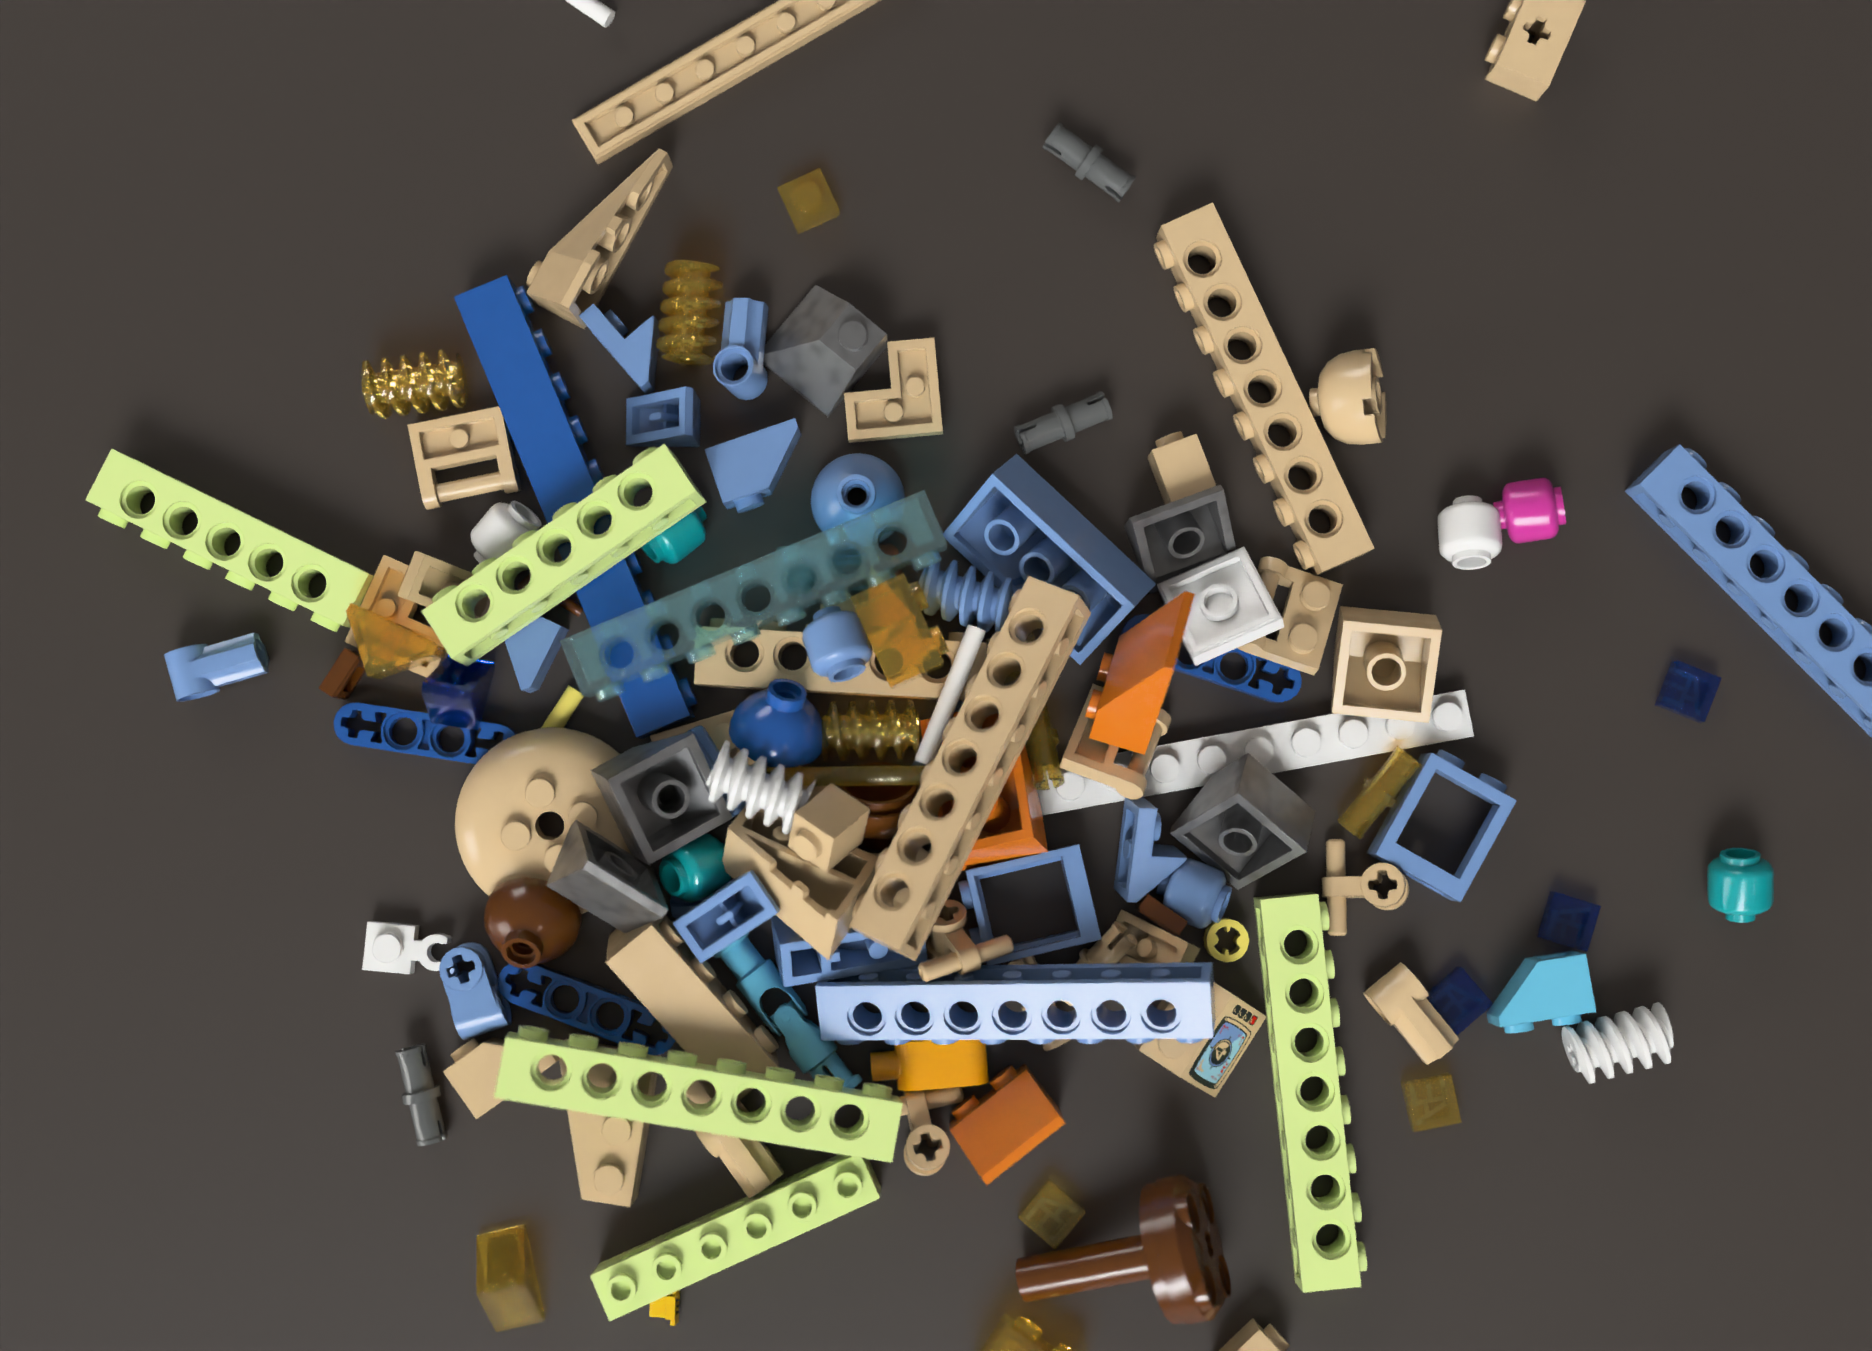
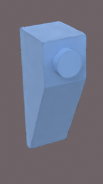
M771 917L775 960L784 987L916 966L927 961L926 941L916 961L866 938L853 928L849 930L828 961L779 917Z

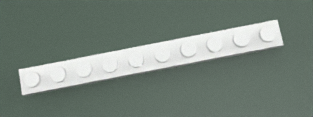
M1464 689L1433 695L1429 723L1333 713L1156 746L1145 775L1147 786L1142 797L1204 786L1214 773L1247 753L1271 773L1474 737L1466 692ZM1133 751L1118 753L1114 764L1128 768ZM1061 763L1032 769L1041 804L1042 816L1125 800V797L1121 796L1115 788L1060 768Z

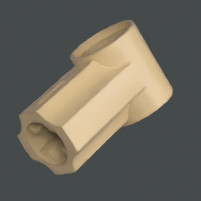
M1400 962L1363 992L1376 1012L1388 1025L1395 1026L1423 1063L1428 1065L1442 1058L1453 1049L1454 1044L1459 1040L1450 1026L1428 1001L1427 997L1429 994L1424 986L1403 963Z

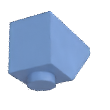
M795 418L704 449L722 502L727 510L736 507L737 513L746 512L764 504L763 497L772 495L801 437Z

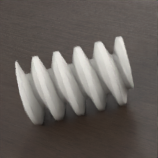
M725 740L706 783L709 786V802L715 803L726 793L728 794L727 809L733 811L742 801H745L746 818L751 819L760 809H763L764 825L769 827L778 817H782V833L787 835L792 828L794 813L808 802L816 780L806 790L803 789V773L796 772L786 782L784 781L785 766L782 764L777 765L770 774H767V758L764 756L759 757L752 766H749L748 750L745 748L741 749L734 758H730V742Z
M1659 1002L1653 1003L1651 1011L1644 1006L1635 1008L1632 1016L1626 1011L1618 1012L1615 1014L1614 1022L1607 1016L1599 1017L1595 1022V1027L1589 1021L1580 1022L1576 1032L1568 1025L1562 1027V1042L1572 1068L1577 1073L1581 1072L1589 1084L1595 1083V1068L1597 1067L1601 1068L1608 1079L1614 1078V1063L1619 1062L1626 1074L1633 1073V1058L1636 1057L1645 1069L1652 1068V1053L1655 1052L1664 1065L1671 1063V1048L1674 1046L1673 1031L1668 1015L1663 1005Z

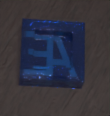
M1672 661L1655 705L1698 723H1703L1707 718L1722 678L1681 661Z
M1550 891L1537 937L1588 952L1601 906Z
M1459 966L1428 991V1001L1456 1035H1459L1493 1005L1471 977Z

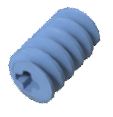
M935 554L922 571L914 595L913 609H917L923 602V611L927 615L933 616L941 607V616L945 621H952L959 613L960 625L967 627L968 624L972 625L977 618L978 628L987 633L995 624V631L997 632L1001 630L1009 615V603L1014 595L1012 592V578L1007 577L1002 585L997 588L994 587V572L989 571L984 579L978 582L976 581L975 566L971 565L962 577L958 575V561L952 560L947 569L943 571L940 570V555Z

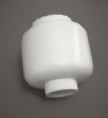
M1467 495L1454 499L1453 505L1444 508L1439 513L1437 521L1439 552L1447 561L1452 562L1455 568L1475 570L1486 567L1491 563V559L1501 552L1500 513L1493 505L1482 502V499L1478 496Z
M512 501L510 504L502 502L494 504L470 533L471 542L477 550L474 553L475 559L481 563L489 558H499L513 548L512 543L520 535L530 530L538 531L542 526L540 519L528 507L517 501Z

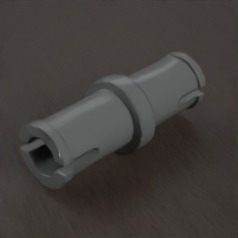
M1061 122L1057 124L1042 146L1044 150H1048L1077 172L1074 176L1081 181L1087 178L1115 198V201L1118 203L1136 179V176L1129 174L1102 154L1104 151L1102 147L1097 144L1094 147L1090 146L1065 128Z
M1099 391L1095 395L1066 407L1061 403L1053 406L1051 413L1022 425L1014 426V433L1020 448H1022V452L1026 455L1035 449L1063 439L1065 442L1075 438V433L1103 421L1113 419L1112 410L1104 393Z
M426 1043L408 1046L395 1051L405 1088V1093L401 1097L403 1105H409L417 1138V1146L431 1145L448 1138L438 1097L442 1092L440 1085L434 1084L426 1051Z

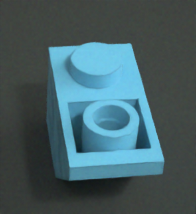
M1566 951L1525 958L1486 1013L1488 1023L1504 1027L1505 1033L1511 1034L1534 1030L1533 1022L1551 1019L1553 1026L1572 1025L1582 1022L1581 1014L1596 1012L1586 954Z

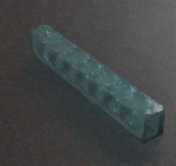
M923 490L560 640V643L581 695L589 698L596 695L598 702L605 701L624 693L626 690L623 684L638 677H642L644 683L651 682L671 673L668 665L687 658L689 664H694L715 655L714 646L732 639L734 646L753 640L762 635L759 630L761 626L777 620L779 627L801 620L807 616L804 609L819 602L823 603L824 608L840 604L852 597L849 590L867 583L871 590L888 584L897 579L894 571L912 564L914 570L918 571L936 564L942 560L939 553L947 550V542L927 494ZM889 531L900 532L907 540L905 549L898 555H887L879 548L880 538ZM843 550H854L862 557L859 569L852 574H842L834 567L836 556ZM800 568H808L816 574L814 587L806 593L793 591L789 584L792 573ZM758 586L767 588L771 595L767 608L760 612L749 611L745 606L747 592ZM710 605L721 606L725 612L724 623L714 631L704 630L700 624L702 611ZM664 624H675L679 630L677 644L671 649L661 650L655 642L657 630ZM621 642H628L634 651L633 660L627 667L616 669L610 660L611 651L615 645Z

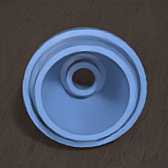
M847 454L831 461L818 474L811 491V510L816 524L829 539L849 548H867L886 540L897 529L905 510V492L898 474L885 461L869 454ZM854 488L863 489L866 493L865 502L861 505H852L848 501L850 490Z

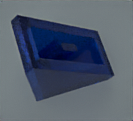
M448 655L422 683V695L431 723L479 730L495 672V662L476 660L467 667L451 659Z

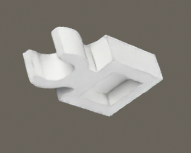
M368 921L362 970L413 974L416 961H420L426 969L439 971L441 961L433 958L431 949L435 943H451L452 937L444 933L429 935L422 940L418 939L420 925Z

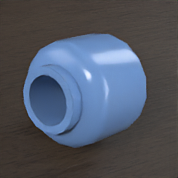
M829 606L814 613L813 621L803 630L802 641L812 670L819 676L828 677L831 682H843L855 678L865 671V664L872 656V646L863 620L857 613L841 611L839 606Z
M1187 858L1179 868L1158 884L1157 894L1164 896L1162 904L1188 921V925L1203 929L1211 924L1212 921L1220 922L1228 906L1232 887L1226 885V876L1220 869L1192 858Z

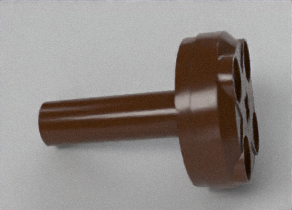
M1182 1174L1160 1178L1156 1182L1145 1184L1142 1188L1139 1202L1141 1234L1018 1258L1015 1273L1022 1299L1025 1302H1032L1150 1279L1159 1306L1165 1317L1172 1324L1186 1323L1190 1325L1212 1321L1224 1304L1225 1298L1231 1296V1280L1215 1219L1213 1201L1205 1183L1196 1184Z

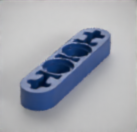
M1140 614L1131 618L1125 623L1121 635L1150 615ZM1238 648L1197 666L1194 664H1183L1177 659L1174 667L1175 671L1273 703L1291 700L1299 692L1302 682L1299 670L1246 653ZM1237 653L1244 658L1246 672L1240 679L1231 680L1222 674L1220 662L1226 654ZM1256 659L1264 662L1259 670L1260 672L1275 674L1279 668L1285 670L1284 678L1291 682L1290 688L1280 689L1278 694L1272 692L1273 684L1262 679L1256 680V688L1248 686L1256 671Z
M359 702L342 706L334 718L335 733L344 743L476 764L490 750L475 747L477 756L470 757V753L475 745V727L481 728L477 738L496 740L499 732L503 733V740L518 734L513 728L501 724ZM358 711H362L361 717L363 720L382 723L381 713H386L381 726L382 742L378 743L376 741L380 732L360 730L357 738H355L354 729L347 727L348 718H356ZM402 718H410L417 726V736L408 745L399 744L393 737L394 724ZM456 725L464 733V743L458 751L450 753L441 747L439 736L445 727Z
M508 964L499 974L498 988L503 998L528 1010L618 1044L619 1042H630L649 1047L647 1053L649 1055L663 1054L676 1042L669 1034L667 1040L660 1039L655 1045H652L648 1042L650 1035L637 1028L633 1031V1038L625 1035V1032L633 1023L634 1010L642 1013V1016L637 1020L638 1023L651 1026L657 1020L638 1000L542 964H536L530 968H518ZM525 969L529 971L527 979L538 985L545 983V976L550 977L552 981L544 991L543 1004L536 1002V998L541 993L539 991L527 988L520 994L516 993V984L510 981V975L519 974ZM570 985L578 992L579 1004L574 1011L563 1012L555 1006L553 996L559 986ZM606 1002H615L623 1009L624 1021L616 1029H608L602 1026L598 1019L599 1008ZM662 1026V1030L665 1033H668L667 1030Z

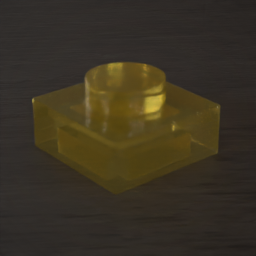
M820 168L777 187L797 234L840 215V210Z

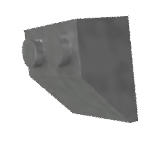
M692 732L633 747L591 770L630 853L647 865L654 863L733 818L730 810L727 809L723 795L715 803L709 802V786L706 783L711 770Z
M1247 753L1212 775L1173 824L1170 834L1207 865L1223 871L1226 881L1239 890L1307 852L1316 811Z

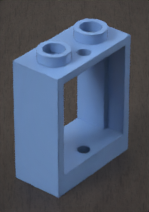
M1439 749L1436 755L1434 753H1423L1420 755L1366 853L1383 863L1395 866L1404 875L1448 900L1461 902L1517 800L1504 793L1507 786L1502 782L1483 773L1480 774L1479 778L1474 777L1462 770L1465 765L1464 761ZM1434 773L1439 774L1493 805L1454 876L1396 844Z
M1079 844L1050 849L1045 853L965 870L967 880L959 881L958 884L966 910L974 908L978 927L969 929L971 940L974 944L993 939L980 879L1056 861H1061L1077 928L1076 930L1013 944L1014 950L1011 954L987 961V965H995L1102 940Z

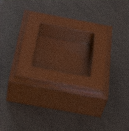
M344 648L318 689L333 698L348 699L371 664V659L358 651Z
M1146 894L1135 904L1139 912L1174 936L1176 934L1179 936L1188 923L1184 918L1149 894Z

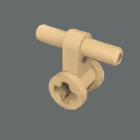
M1328 839L1326 841V877H1322V897L1327 898L1329 913L1328 934L1330 936H1345L1347 934L1346 898H1366L1367 901L1382 910H1394L1405 903L1409 895V883L1398 868L1388 863H1376L1367 868L1362 876H1346L1345 841L1343 839ZM1383 875H1388V878L1397 884V889L1389 890L1388 898L1383 899L1379 892L1373 890L1374 884L1382 882Z
M947 899L930 932V938L927 940V955L930 960L919 964L918 971L923 981L928 982L954 972L964 975L981 969V963L1011 954L1014 950L1012 939L1005 934L974 944L963 929L967 922L966 907L958 901Z
M962 1087L903 1091V1096H899L903 1103L901 1116L907 1115L911 1131L904 1147L903 1157L905 1164L913 1173L921 1176H930L937 1173L943 1167L950 1152V1142L948 1136L941 1128L932 1125L929 1110L961 1103L964 1099ZM921 1140H927L929 1147L937 1146L938 1150L935 1151L932 1161H926L924 1154H915Z

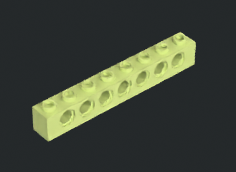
M1313 892L1254 897L1295 1283L1303 1293L1362 1287L1360 1272L1367 1271V1257L1363 1242L1356 1240L1355 1222H1361L1362 1212L1358 1193H1351L1349 1174L1356 1173V1158L1353 1145L1351 1143L1346 1144L1344 1125L1351 1123V1112L1347 1095H1340L1338 1076H1344L1346 1069L1342 1047H1335L1333 1028L1340 1026V1012L1337 999L1330 998L1328 979H1334L1335 967L1331 950H1324L1322 931L1329 930L1327 904L1325 901L1319 902V895ZM1301 930L1306 936V948L1298 956H1289L1284 948L1285 938L1290 932ZM1299 979H1307L1312 986L1311 997L1303 1004H1294L1289 995L1292 984ZM1307 1027L1314 1028L1317 1034L1315 1047L1308 1052H1298L1295 1047L1297 1033ZM1312 1076L1320 1077L1323 1086L1321 1094L1314 1100H1303L1300 1095V1087L1303 1081ZM1314 1126H1325L1328 1131L1325 1144L1317 1149L1307 1148L1305 1142L1307 1132ZM1320 1175H1331L1333 1179L1331 1191L1323 1197L1312 1196L1311 1185L1314 1179ZM1326 1224L1337 1225V1239L1327 1246L1318 1245L1316 1235L1319 1229Z
M520 1025L518 1033L509 1031L505 1037L494 1098L891 1163L893 1161L903 1103L898 1096L891 1095L892 1087L863 1083L862 1090L843 1087L844 1080L841 1078L818 1074L815 1075L814 1082L794 1079L795 1071L772 1066L766 1067L765 1074L746 1071L747 1063L718 1058L716 1066L697 1063L698 1055L677 1050H668L667 1057L647 1054L649 1047L630 1042H619L618 1049L598 1046V1038L582 1034H569L568 1041L548 1038L549 1030L534 1026ZM547 1055H557L566 1063L567 1072L559 1079H547L539 1070V1061ZM599 1063L609 1064L616 1071V1081L606 1088L593 1085L588 1077V1071L592 1066ZM646 1072H658L665 1078L667 1085L660 1094L648 1096L640 1091L637 1082ZM707 1080L714 1085L716 1092L709 1102L697 1104L689 1099L687 1089L694 1081ZM747 1088H756L764 1094L763 1104L753 1112L743 1111L736 1104L739 1093ZM797 1096L807 1097L813 1103L810 1114L801 1120L791 1119L785 1113L787 1103ZM853 1104L858 1106L861 1111L858 1122L849 1128L838 1126L834 1122L836 1111L843 1105Z

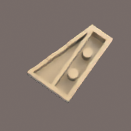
M745 805L727 830L722 859L725 871L735 879L753 870L780 908L776 916L829 961L851 929L849 925L853 919V907L858 897L862 893L867 892L876 874L875 866L878 857L855 848L830 871L825 873L788 848L791 831L787 835L782 833V817H778L767 827L764 825V810L760 809L751 819H748L745 816Z
M598 1044L601 1047L618 1049V1046ZM559 1057L561 1075L563 1077L567 1072V1066L564 1060ZM606 1063L596 1064L588 1071L591 1083L600 1088L611 1086L617 1079L614 1068ZM646 1072L638 1079L637 1084L642 1093L654 1096L658 1072ZM567 1110L581 1200L631 1207L639 1194L650 1123Z

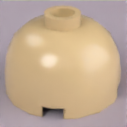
M1376 348L1354 350L1334 357L1326 363L1320 372L1318 388H1310L1309 404L1313 417L1321 416L1325 430L1334 439L1346 444L1365 445L1382 443V438L1386 436L1385 392L1381 393L1379 378L1383 377V372Z

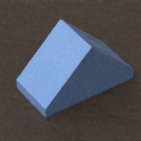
M685 386L627 398L626 446L660 447L665 444L667 447H700V399L694 388Z
M542 616L505 640L520 689L529 693L540 689L569 631Z
M750 870L724 884L675 920L673 925L701 964L776 915L780 908L755 872Z

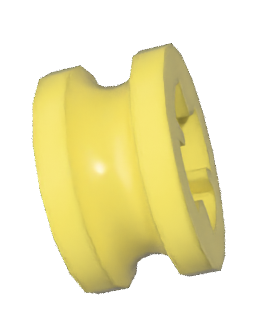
M1222 918L1219 923L1211 922L1205 929L1203 936L1204 947L1215 959L1223 962H1234L1246 953L1249 945V936L1245 927L1238 921ZM1222 927L1227 932L1230 931V927L1234 928L1237 932L1233 939L1237 947L1230 953L1226 948L1222 949V953L1218 952L1215 948L1219 941L1215 933Z

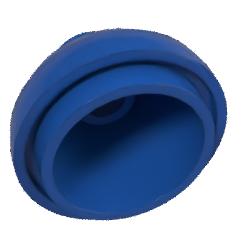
M776 679L769 683L768 689L753 693L736 707L730 720L729 735L734 745L740 751L743 748L748 750V758L756 762L759 757L764 756L767 758L766 766L776 768L777 765L782 764L785 768H793L810 763L820 756L825 743V725L816 707L806 699L807 692L801 684L789 679Z

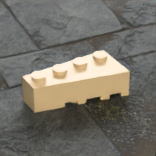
M666 914L663 918L630 932L623 933L616 928L609 934L606 964L685 1052L698 1055L697 1063L716 1066L718 1058L732 1059L747 1063L746 1071L765 1074L767 1066L779 1067L776 1051L779 1045L773 1035L763 1025L756 1027L747 1016L748 1010L744 1003L732 990H726L706 960L700 964ZM747 1088L741 1091L737 1096L736 1103L754 1088Z

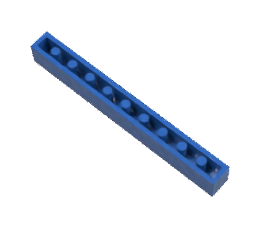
M505 275L454 296V299L547 523L553 521V514L558 509L572 502L579 503L592 494L593 487L605 476L597 459L589 461L582 444L589 441L587 433L579 416L570 417L564 401L571 398V395L560 371L552 374L546 357L553 355V352L542 328L534 331L528 314L535 312L530 297L526 293L527 290L524 285L516 287L511 279ZM603 515L595 522L594 534H602L609 529L612 523L611 515ZM565 542L558 546L562 560L569 556L571 542ZM635 551L579 589L576 593L636 738L644 739L694 718L695 715L691 706L698 704L689 679L685 677L680 680L673 662L680 660L679 654L670 634L667 633L661 636L654 619L661 616V611L651 589L643 592L636 575L642 573L643 568Z

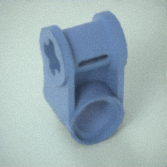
M467 942L448 951L441 959L439 972L450 1003L452 1019L459 1036L463 1040H467L511 1025L512 1014L510 1005L499 992L498 976L487 948L479 943ZM462 960H472L475 964V969L471 972H460L457 968V963Z

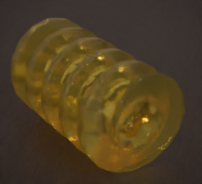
M674 260L665 265L664 272L671 280L663 283L662 291L670 298L660 303V310L669 317L662 318L658 322V328L667 336L656 340L657 349L664 353L661 356L662 359L687 365L713 364L715 358L702 351L703 347L717 344L716 338L705 334V328L719 326L718 319L707 315V310L720 308L722 303L709 296V291L723 289V282L711 278L712 272L720 270L718 266L692 260Z
M439 349L437 364H431L425 351L420 352L417 367H413L407 355L403 354L400 356L399 369L396 370L393 369L389 359L383 357L381 359L380 372L374 371L369 360H363L362 391L371 415L376 412L380 418L388 419L392 416L393 409H395L398 415L407 416L411 412L412 405L418 413L423 414L429 411L431 402L437 410L444 411L448 408L450 400L457 408H464L467 405V380L463 361L459 353L456 354L455 361H450L445 350Z
M874 700L868 701L864 714H860L855 701H849L845 715L840 714L836 701H831L826 715H823L822 751L824 762H828L833 748L836 749L840 761L848 760L852 748H855L860 761L867 760L871 747H874L879 760H886L890 747L894 748L898 760H905L909 746L913 747L915 754H917L919 749V713L913 700L906 701L903 713H898L894 700H888L883 714H879Z

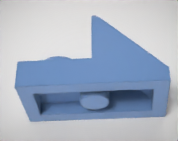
M593 303L579 317L646 395L652 393L655 388L660 324L654 315L651 316L624 339L623 336L629 330L611 309L603 315Z
M1144 797L1137 800L1128 798L1124 800L1114 889L1127 902L1137 903L1187 860V856L1173 845L1153 844L1154 841H1158L1161 834V817L1157 812L1158 809Z

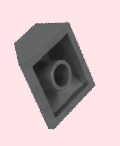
M815 285L765 344L763 364L829 417L843 401L844 393H848L853 389L887 348V333L850 303Z

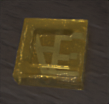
M1444 1073L1401 1082L1410 1128L1413 1132L1462 1123L1451 1074Z
M1048 1178L1019 1212L1018 1218L1051 1247L1056 1249L1084 1216L1086 1210Z

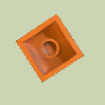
M1025 1064L1017 1070L1012 1065H1009L991 1079L989 1083L993 1087L992 1090L979 1100L974 1095H971L951 1112L955 1119L949 1123V1130L986 1185L1065 1124L1059 1107Z

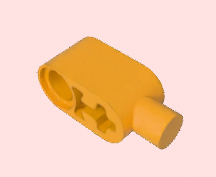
M911 1040L905 1044L894 1045V1051L870 1052L872 1081L897 1080V1089L900 1091L967 1087L989 1083L986 1044L979 1040H959L947 1045L935 1044L931 1040Z

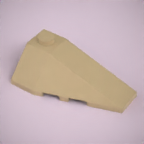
M660 148L656 150L550 249L543 262L538 260L534 264L526 281V285L529 287L526 293L535 304L585 329L586 325L579 315L593 303L596 307L599 304L673 168L666 151Z

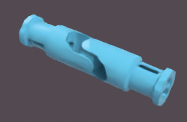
M749 932L713 955L715 959L721 958L738 980L736 987L765 1025L778 1036H781V1033H783L789 1049V1055L803 1074L809 1073L813 1079L817 1074L831 1076L825 1069V1065L834 1077L844 1080L843 1087L854 1089L863 1080L859 1074L853 1075L835 1052L837 1045L834 1041H821L820 1027L803 1016L808 1015L805 1004L791 986L784 987L778 968L771 959L765 960L747 937ZM774 987L787 992L792 1000L780 1005L775 1013L769 1017L764 1011L761 1001L765 990Z

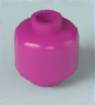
M1541 477L1510 482L1503 487V501L1493 502V506L1500 513L1501 530L1507 529L1508 536L1514 543L1554 538L1558 534L1559 525L1566 524L1561 486L1553 487L1551 481L1547 478Z

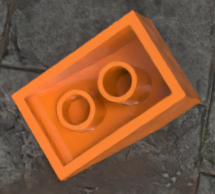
M1184 591L1119 636L1114 655L1104 652L1096 680L1105 682L1103 692L1093 689L1085 715L1087 718L1094 719L1089 736L1090 739L1145 755L1174 671L1194 593Z
M954 712L952 718L956 717L958 712ZM999 713L988 716L982 725V729L992 727L997 722ZM931 718L920 721L922 739ZM1025 745L961 871L1048 852L1041 804ZM977 756L966 759L961 766L960 773L971 770L976 763ZM954 800L946 801L940 807L938 817L946 816L951 812Z

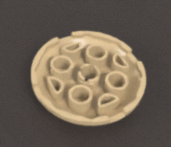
M546 727L513 735L491 748L476 763L467 776L461 789L455 812V833L458 850L468 873L475 883L490 896L497 886L511 879L528 877L548 881L567 833L575 820L630 853L591 772L592 769L620 755V753L601 739L588 733L561 727ZM552 811L562 817L564 830L561 835L555 837L544 835L539 828V817L542 813ZM579 906L581 914L589 912L581 906Z

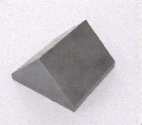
M1221 484L1130 517L1124 525L1139 568L1156 583L1149 591L1150 594L1158 592L1157 584L1236 550L1225 493Z
M575 820L567 833L546 886L623 933L630 932L663 918L668 911V907L654 869Z

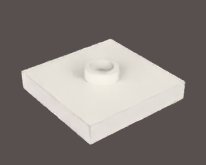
M1244 546L1157 584L1159 594L1165 605L1184 591L1195 594L1182 638L1195 666L1284 628L1283 619Z

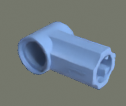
M733 298V300L725 302L721 350L713 362V374L717 381L731 394L742 400H751L761 395L768 382V375L763 362L769 307L765 302L750 298ZM748 365V370L744 377L733 381L734 373L737 369Z
M250 633L209 646L207 644L190 645L164 654L177 702L206 697L219 692V687L269 673L267 650L257 633Z

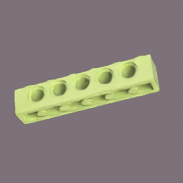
M665 444L659 448L651 447L642 451L634 458L633 465L618 476L614 474L600 480L593 487L592 494L579 503L572 502L558 509L552 516L553 521L538 531L530 530L520 535L512 543V549L499 558H489L478 564L472 571L473 576L460 585H451L436 593L432 598L433 603L423 609L422 613L451 659L468 667L706 503V500L674 453ZM651 487L653 493L649 502L643 506H634L636 493L642 488ZM603 515H611L612 523L609 529L602 534H594L595 522ZM571 542L569 556L561 562H555L554 553L557 547L562 543ZM530 569L531 578L527 586L523 589L515 590L514 581L516 576L521 571ZM489 597L490 608L488 612L480 618H475L474 609L476 604L482 598Z
M114 449L110 450L85 499L101 508L97 515L98 517L124 529L128 522H131L143 528L140 535L141 538L165 549H168L172 542L186 549L183 555L184 559L208 570L215 563L229 570L225 579L251 591L255 584H258L271 591L268 600L291 611H295L299 604L314 612L310 619L311 621L335 632L338 631L340 625L351 628L374 575ZM153 492L155 504L148 513L143 514L140 509L141 500L144 495ZM195 512L198 518L197 527L192 533L185 535L182 529L183 520L188 514ZM237 532L241 540L240 547L236 553L227 556L224 549L225 541L228 536ZM280 553L283 557V568L277 575L270 577L266 569L267 562L272 555ZM322 573L326 579V588L320 596L313 598L309 593L310 580L315 575Z
M838 1154L766 1187L751 1198L746 1196L603 1261L597 1265L590 1278L609 1321H612L880 1198L882 1188L869 1159Z

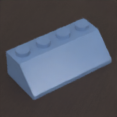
M1018 454L1014 455L991 474L941 535L984 576L989 571L994 572V585L997 588L1002 585L1007 577L1013 580L1022 576L1024 581H1026L1028 576L1079 595L1091 612L1070 654L1079 665L1084 662L1156 585L1149 576ZM1024 583L1017 586L1012 584V592L1015 593L1018 589H1022Z

